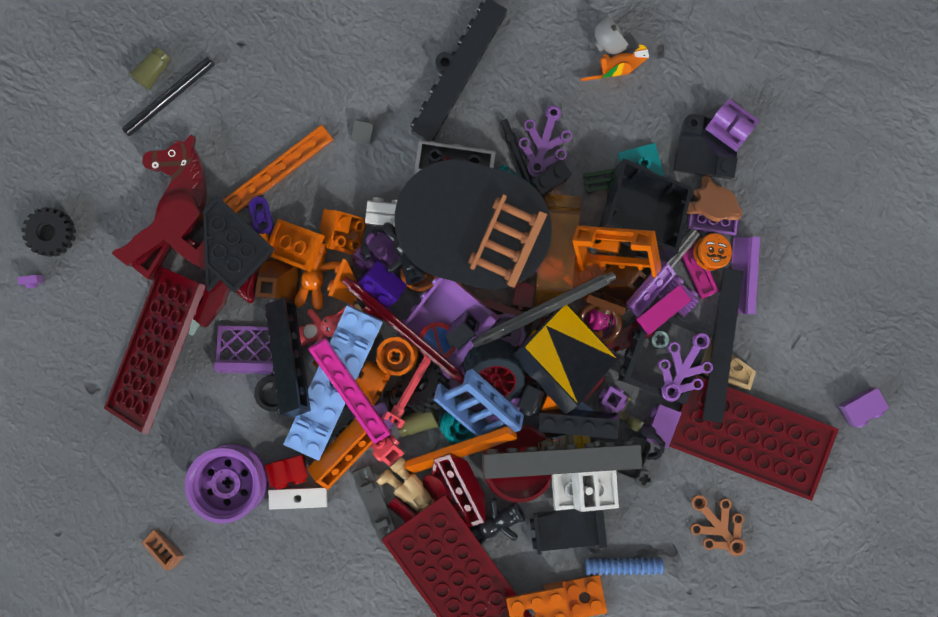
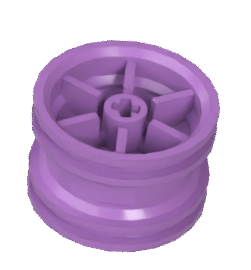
M224 444L204 452L195 459L186 474L185 494L189 505L199 516L210 522L222 524L241 519L259 505L267 491L268 477L264 461L251 448L240 444ZM227 459H230L232 461L230 467L225 466V461ZM209 469L214 470L213 476L208 475ZM243 469L248 470V476H242L241 471ZM228 478L231 481H233V483L230 486L229 483L226 482V479ZM209 488L214 492L212 496L208 494ZM242 489H246L248 491L247 496L241 495ZM226 498L230 499V505L224 504V500Z

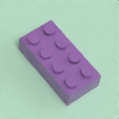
M688 214L686 230L694 229L700 232L735 236L738 220L725 219L715 222L701 214Z

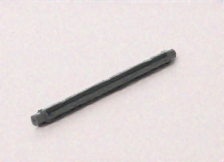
M613 271L607 274L604 273L477 335L478 337L471 340L474 348L488 344L610 284L611 281L616 279Z

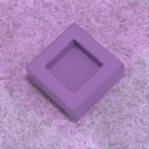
M42 275L17 277L18 285H24L26 289L37 288L38 284L44 283V276Z

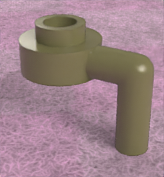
M627 396L625 407L622 411H618L620 413L619 418L628 422V427L638 432L641 426L647 423L625 412L632 399Z

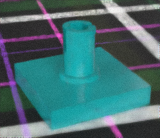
M656 143L618 153L620 162L624 158L646 167L658 175L664 176Z

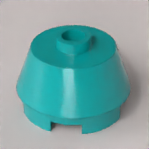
M447 411L441 416L439 428L450 443L456 444L475 437L470 430Z

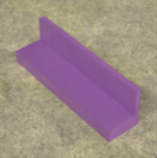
M760 237L733 238L731 269L744 271L738 314H755Z

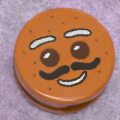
M711 233L698 239L693 248V255L696 263L701 268L713 271L729 263L732 256V248L729 241L723 235Z

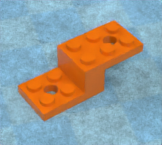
M599 574L544 584V590L506 597L510 617H524L523 613L526 609L534 610L535 614L533 617H590L607 613ZM582 592H587L590 598L588 601L582 602L579 600V595Z

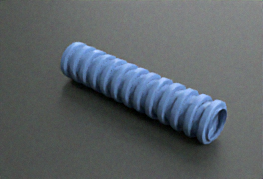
M643 557L640 559L628 558V560L626 558H622V560L620 558H616V560L610 558V560L604 558V560L598 558V560L586 558L585 573L587 575H590V573L596 575V573L602 575V573L608 575V573L614 575V573L620 575V573L626 575V573H629V575H632V573H635V575H638V573H641V575H644V573H647V575H650V573L662 575L664 571V563L661 557H658V559L652 557V559L649 557L646 559Z

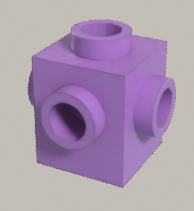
M616 385L613 387L607 386V388L603 387L598 395L600 398L598 402L602 404L601 408L609 413L612 411L616 413L619 410L622 411L627 403V396L623 394L624 390ZM610 395H613L615 398L613 402L608 401Z

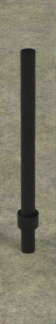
M504 119L500 123L505 133L506 143L510 145L522 178L530 182L531 177L517 145L515 132H512L508 120Z

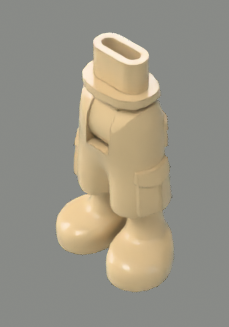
M401 456L391 467L386 468L376 479V482L379 485L385 483L392 485L395 488L394 494L401 501L406 502L415 511L419 512L435 500L432 499L431 495L424 488L421 480L414 473L409 474L404 466L405 459ZM393 472L397 473L404 480V482L401 483L393 474Z

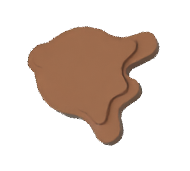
M708 176L702 178L701 188L693 192V197L698 201L690 202L686 212L688 214H701L715 222L725 219L739 220L743 214L735 195L730 190L716 185Z

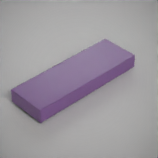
M663 260L661 262V271L658 272L657 277H652L651 274L626 302V305L634 315L639 317L676 275L669 263Z

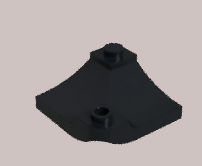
M697 114L688 115L681 126L674 171L704 177L708 176L710 178L718 177L729 180L735 178L738 161L737 152L706 130L707 125L712 120L711 118ZM692 120L697 123L695 127L690 124Z

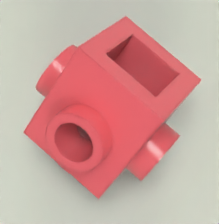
M393 435L387 436L371 445L374 450L372 453L374 457L380 462L384 461L390 467L404 452L398 446L400 442Z

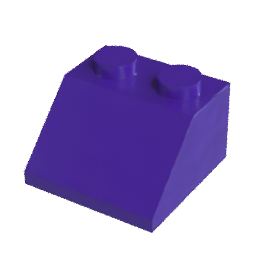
M378 260L357 280L364 290L386 308H389L399 299L407 286L396 275L389 273L387 268Z

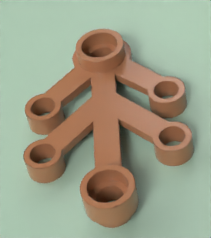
M700 494L694 495L691 498V506L695 510L701 511L714 527L693 523L690 526L691 533L694 535H722L726 541H714L707 537L702 541L703 547L707 550H712L713 548L726 549L733 556L742 555L746 550V543L741 538L742 523L744 522L743 515L736 512L731 516V520L734 523L732 536L728 531L731 501L727 498L720 499L721 517L719 521L707 507L706 498ZM696 499H701L700 505L695 504ZM724 501H728L727 507L722 506ZM739 515L741 520L735 522V517ZM695 526H699L698 532H693ZM710 540L712 545L706 547V542ZM734 543L739 544L737 549H733Z

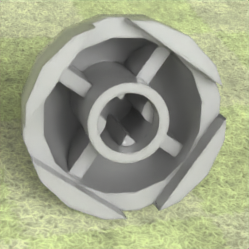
M608 15L597 24L594 34L597 40L595 45L601 52L605 50L608 54L615 55L631 46L626 37L621 33V30Z

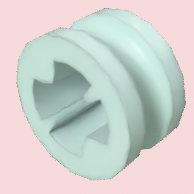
M663 331L654 332L655 335L650 338L652 345L656 348L666 347L669 343V336ZM657 335L664 336V343L662 345L661 343L656 344Z

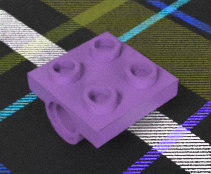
M728 99L707 125L706 130L737 152L760 120L731 99Z

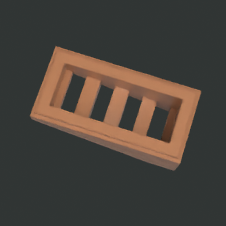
M154 529L142 541L144 547L165 570H172L184 558V555L157 529ZM157 538V542L152 546L151 543ZM162 544L163 546L157 551L156 549ZM166 550H168V552L166 553V555L163 556L162 554H163Z

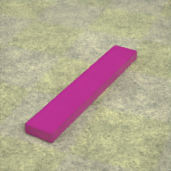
M325 337L310 346L308 350L372 442L375 444L389 436L391 431L327 338Z

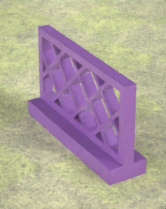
M218 326L214 371L217 373L274 374L273 361H271L272 356L267 361H261L257 356L265 348L270 352V349L267 347L270 344V340L264 344L259 338L264 331L268 332V327ZM223 330L232 331L235 335L227 343L222 339ZM245 331H250L254 337L245 343L239 336ZM238 338L244 346L235 353L229 345ZM257 338L263 346L254 353L248 346ZM228 347L234 355L228 360H221V352ZM245 348L253 354L248 360H242L238 356Z

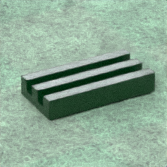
M614 169L584 173L583 180L586 193L609 190L610 185L589 188V185L609 182L612 177L589 181L588 178L613 174Z

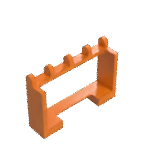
M577 225L572 241L580 271H584L585 267L589 266V263H600L601 267H606V264L619 265L621 269H624L625 266H636L638 270L648 267L651 268L652 277H657L658 272L661 271L655 231ZM595 240L631 242V250L647 251L649 259L588 254L587 247H593Z

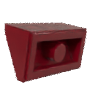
M397 496L387 505L389 509L404 521L417 514L416 511Z

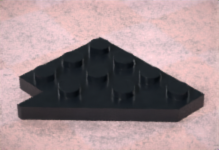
M216 196L203 210L206 290L211 292L222 281L234 293H237L276 249L222 199Z

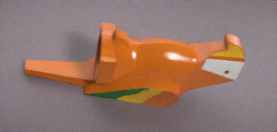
M640 44L633 54L620 53L613 57L604 54L603 57H600L602 75L580 78V81L628 75L649 58L648 49Z

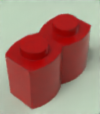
M304 454L264 465L270 488L276 487V490L287 487V483L294 482L295 485L306 482L305 478L310 476Z

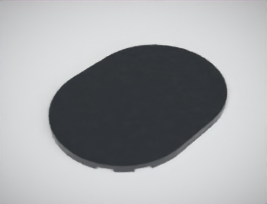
M444 160L424 167L406 183L396 204L394 222L396 235L402 250L418 268L439 278L477 288L493 290L511 286L506 285L507 280L504 279L505 277L479 265H476L474 270L470 269L471 264L468 261L472 252H477L495 211L492 207L496 198L506 195L505 203L532 215L533 213L537 215L538 211L547 214L516 284L531 276L541 265L548 252L552 236L550 213L540 193L523 178L506 171L468 161ZM503 210L500 211L496 220L523 233L529 232L532 226L529 225L528 221ZM494 228L488 238L514 251H520L523 246L521 240ZM484 247L480 258L507 270L509 268L512 269L515 264L512 258L488 247Z

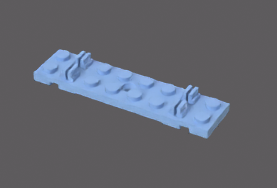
M347 304L330 344L356 380L383 320ZM320 366L308 389L311 411L296 416L283 444L318 461L345 405V401L335 387L330 385V380Z

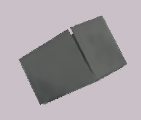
M629 435L628 440L640 441L642 444L641 452L646 453L645 458L642 459V469H633L632 471L617 470V472L637 479L641 475L651 449V444L646 440Z

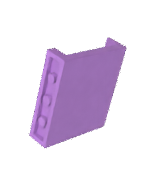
M436 277L432 282L434 286L431 290L427 289L422 294L420 304H415L409 311L411 314L409 318H404L402 322L416 334L420 335L425 326L434 322H441L450 327L454 320L459 318L462 313H465V310H468L480 323L476 336L471 339L473 340L478 337L477 335L492 329L500 317L460 283ZM471 340L459 350L455 348L453 354L446 358L458 369L464 363L467 352L473 348ZM446 372L443 373V375L448 379L451 378V376Z

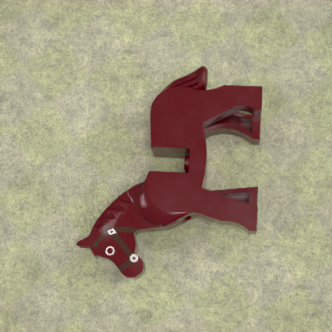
M192 134L185 142L175 141V144L166 150L148 151L145 153L142 159L144 167L153 172L162 171L171 176L172 180L158 202L152 224L136 234L127 245L112 252L122 263L133 267L149 280H153L159 266L162 265L171 248L191 263L205 269V243L203 241L199 244L197 241L191 240L204 224L203 210L207 197L205 172L200 156L195 149L196 137ZM258 270L237 291V294L250 304L255 301ZM222 281L211 292H208L205 287L204 295L200 299L196 315L193 319L202 327H208L226 305L231 289Z

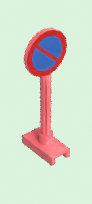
M434 322L425 326L420 332L419 336L445 358L450 357L455 351L456 347L450 346L446 340L449 330L447 324ZM423 352L421 353L424 355V358L397 405H394L391 412L384 411L381 417L383 420H388L389 417H392L390 419L391 423L397 420L394 425L397 428H402L405 423L401 419L405 411L403 409L431 362V359Z

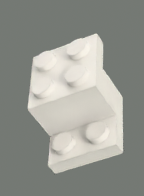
M616 470L551 475L553 504L556 511L576 509L580 512L619 508Z

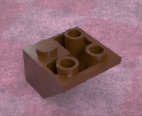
M610 264L604 273L607 274L613 271L616 279L600 288V290L608 295L628 301L648 276L635 266H625L624 269H621L619 265Z
M265 261L259 269L256 297L272 300L284 297L295 301L298 293L300 268L286 262Z

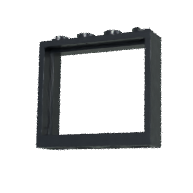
M670 317L666 321L695 333L706 334L709 339L712 334L711 331L674 317ZM638 322L636 329L631 334L632 341L630 347H627L624 353L625 361L619 368L618 380L662 396L661 389L631 379L647 334ZM699 337L697 343L701 344L703 340ZM706 348L700 349L690 368L701 364ZM697 375L684 378L680 385L690 383ZM691 390L681 393L680 397L675 401L686 405Z

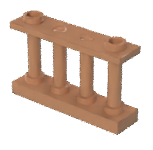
M502 195L501 198H496L492 207L495 209L477 252H472L468 263L471 264L470 269L474 270L476 265H479L505 277L504 279L507 280L506 285L515 288L547 214L538 211L537 215L534 213L533 215L505 203L507 196ZM503 210L528 221L529 225H532L529 232L523 233L496 221L500 211ZM494 228L521 240V243H523L521 250L514 251L489 240L492 229ZM484 247L512 258V261L515 262L513 268L507 270L480 258Z

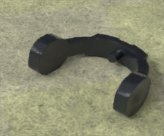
M383 225L369 227L364 231L362 246L360 247L364 261H369L371 258L366 244L367 237L372 233L376 237L378 236L377 232L386 234Z
M643 424L640 428V433L649 439L656 440L660 446L659 449L654 447L653 450L655 452L648 454L646 460H657L664 453L665 442L656 433V429L653 426ZM641 452V459L645 458L646 453Z

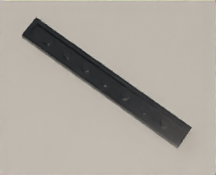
M723 269L710 358L713 370L708 373L702 420L723 422L744 271Z

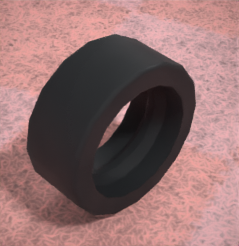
M269 375L257 383L254 389V397L256 403L262 409L275 412L279 410L278 404H269L262 396L264 386L267 383L275 382V375Z

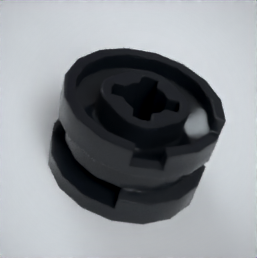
M400 386L392 388V391L388 390L383 393V399L389 412L400 400L401 394L398 393V389L401 388ZM406 404L403 410L408 411L410 407Z

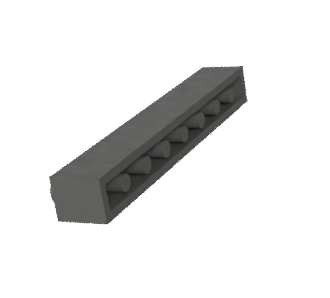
M625 440L623 444L615 445L614 441L603 442L602 446H596V443H584V447H577L576 444H565V448H557V445H547L545 449L539 450L537 446L526 447V450L518 451V448H506V452H499L498 449H487V453H482L483 477L491 479L642 469L641 445L635 443L634 440Z

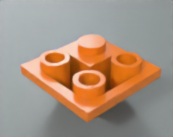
M323 209L320 230L322 235L325 236L326 247L354 255L362 244L366 226L365 218L337 210Z
M343 259L342 262H338L335 268L337 275L335 280L330 281L327 291H330L329 296L354 305L357 297L347 290V287L341 282L346 276L352 281L355 280L357 284L358 279L351 263Z

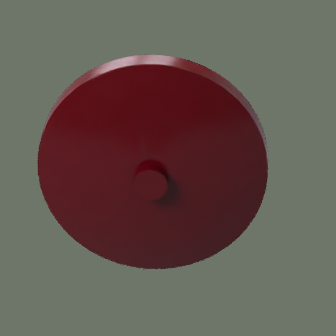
M522 424L521 430L516 432L517 439L488 449H498L499 452H506V448H518V451L526 450V447H538V442L545 440L547 436L543 432H539L535 427ZM552 476L485 479V481L497 496L507 501L520 503L528 502L541 496L551 485Z

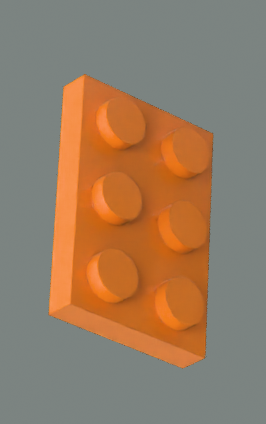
M277 219L268 242L276 249L270 257L311 272L325 236Z

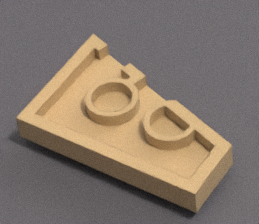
M711 337L702 362H710L713 344ZM732 355L728 383L751 390L756 371ZM705 364L704 370L707 371L709 369V365Z

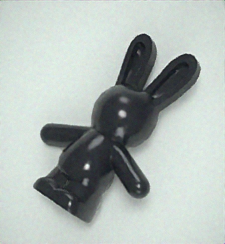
M389 222L384 223V232L393 242L394 251L399 256L397 260L387 267V271L393 273L402 266L406 284L412 285L426 279L424 271L418 268L402 250L393 224Z
M492 498L490 500L492 516H485L484 523L470 526L469 528L473 533L479 532L476 538L481 545L486 539L495 537L499 531L503 532L511 540L516 541L518 535L509 527L525 521L524 512L518 502H514L507 508L499 511L497 499Z

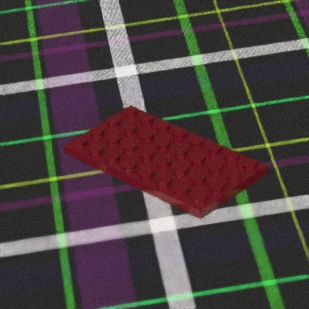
M161 266L157 270L104 406L106 411L144 434H148L153 426L155 415L160 408L162 397L168 387L169 379L175 369L176 361L182 351L183 343L189 333L193 317L196 315L197 307L206 285Z
M697 375L696 378L703 381V387L700 390H691L687 404L681 405L679 411L681 416L669 447L812 501L839 429L727 387L723 422L702 420L707 379ZM699 381L694 382V387L696 388L699 386Z
M445 494L381 538V541L436 617H510L506 597L517 595ZM528 609L524 611V617H533Z

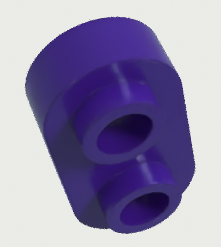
M254 197L249 203L253 228L259 234H269L273 229L269 203L262 197ZM258 204L263 205L261 210H257ZM263 222L267 223V227L265 229L261 228V224Z

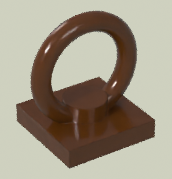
M596 290L588 295L586 301L588 303L579 310L578 315L584 321L585 315L590 310L596 309L601 313L613 316L615 322L613 331L607 337L600 338L607 345L612 343L621 332V315L624 316L627 301Z

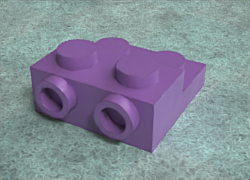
M377 232L378 236L375 237L374 233L367 237L366 244L371 258L369 261H364L359 247L352 259L356 268L368 270L377 260L387 268L399 258L394 251L391 239L386 234Z

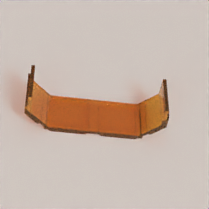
M546 194L545 203L550 213L552 236L548 252L538 267L535 306H539L572 289L576 255L572 239L577 225H579L581 197Z

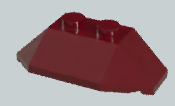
M452 453L434 459L431 475L439 477L444 482L447 488L448 499L467 526L470 527L484 523L485 495L468 461Z

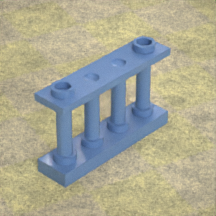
M473 369L466 371L462 385L451 390L446 389L441 383L437 385L433 400L475 436L489 433L506 425L514 432L521 430L524 414L519 412L514 405ZM466 391L474 396L463 402L456 397ZM480 402L486 407V409L477 413L469 409V407ZM492 414L499 418V420L490 424L482 420Z

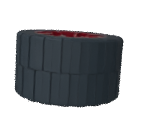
M498 339L477 348L473 346L467 352L463 364L464 376L466 371L473 369L509 402L522 392L525 385L524 369L511 357L517 350L511 343Z

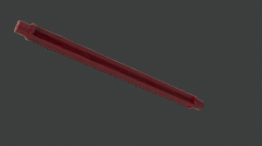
M348 276L344 278L341 283L347 287V290L363 301L454 380L456 379L461 384L464 382L465 376L461 373V370L372 297L355 280L352 281Z

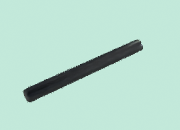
M209 57L202 60L123 126V132L131 136L214 67V62Z

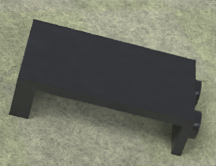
M576 509L538 512L533 513V518L530 519V528L535 531V538H532L533 550L537 549L538 555L542 554L541 551L598 545L599 548L607 547L603 510L580 512ZM556 513L557 522L554 529L549 534L542 536L538 516Z

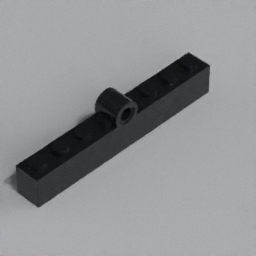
M486 0L485 3L481 2L476 11L478 15L475 19L472 18L467 26L469 30L466 36L462 35L457 45H459L457 51H453L451 54L442 52L436 57L435 63L436 69L440 73L438 77L440 81L437 85L434 84L432 86L428 102H423L419 110L421 114L418 118L415 117L410 125L412 128L411 133L418 138L430 142L435 140L507 15V9L492 0ZM447 61L449 65L444 67L441 63Z

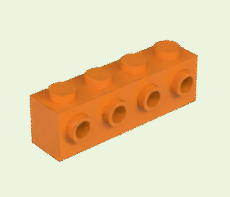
M355 418L323 451L319 461L315 460L307 470L318 484L328 490L373 442Z

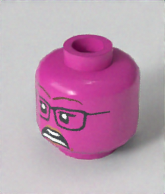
M596 309L590 310L585 315V321L592 330L606 331L614 324L612 315L601 313Z

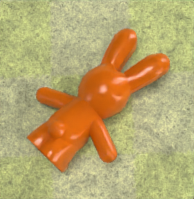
M324 243L320 247L311 272L305 271L302 275V286L294 301L297 307L305 304L309 290H312L313 307L316 310H320L323 307L321 287L324 277L322 272L335 269L338 261L325 263L328 248Z

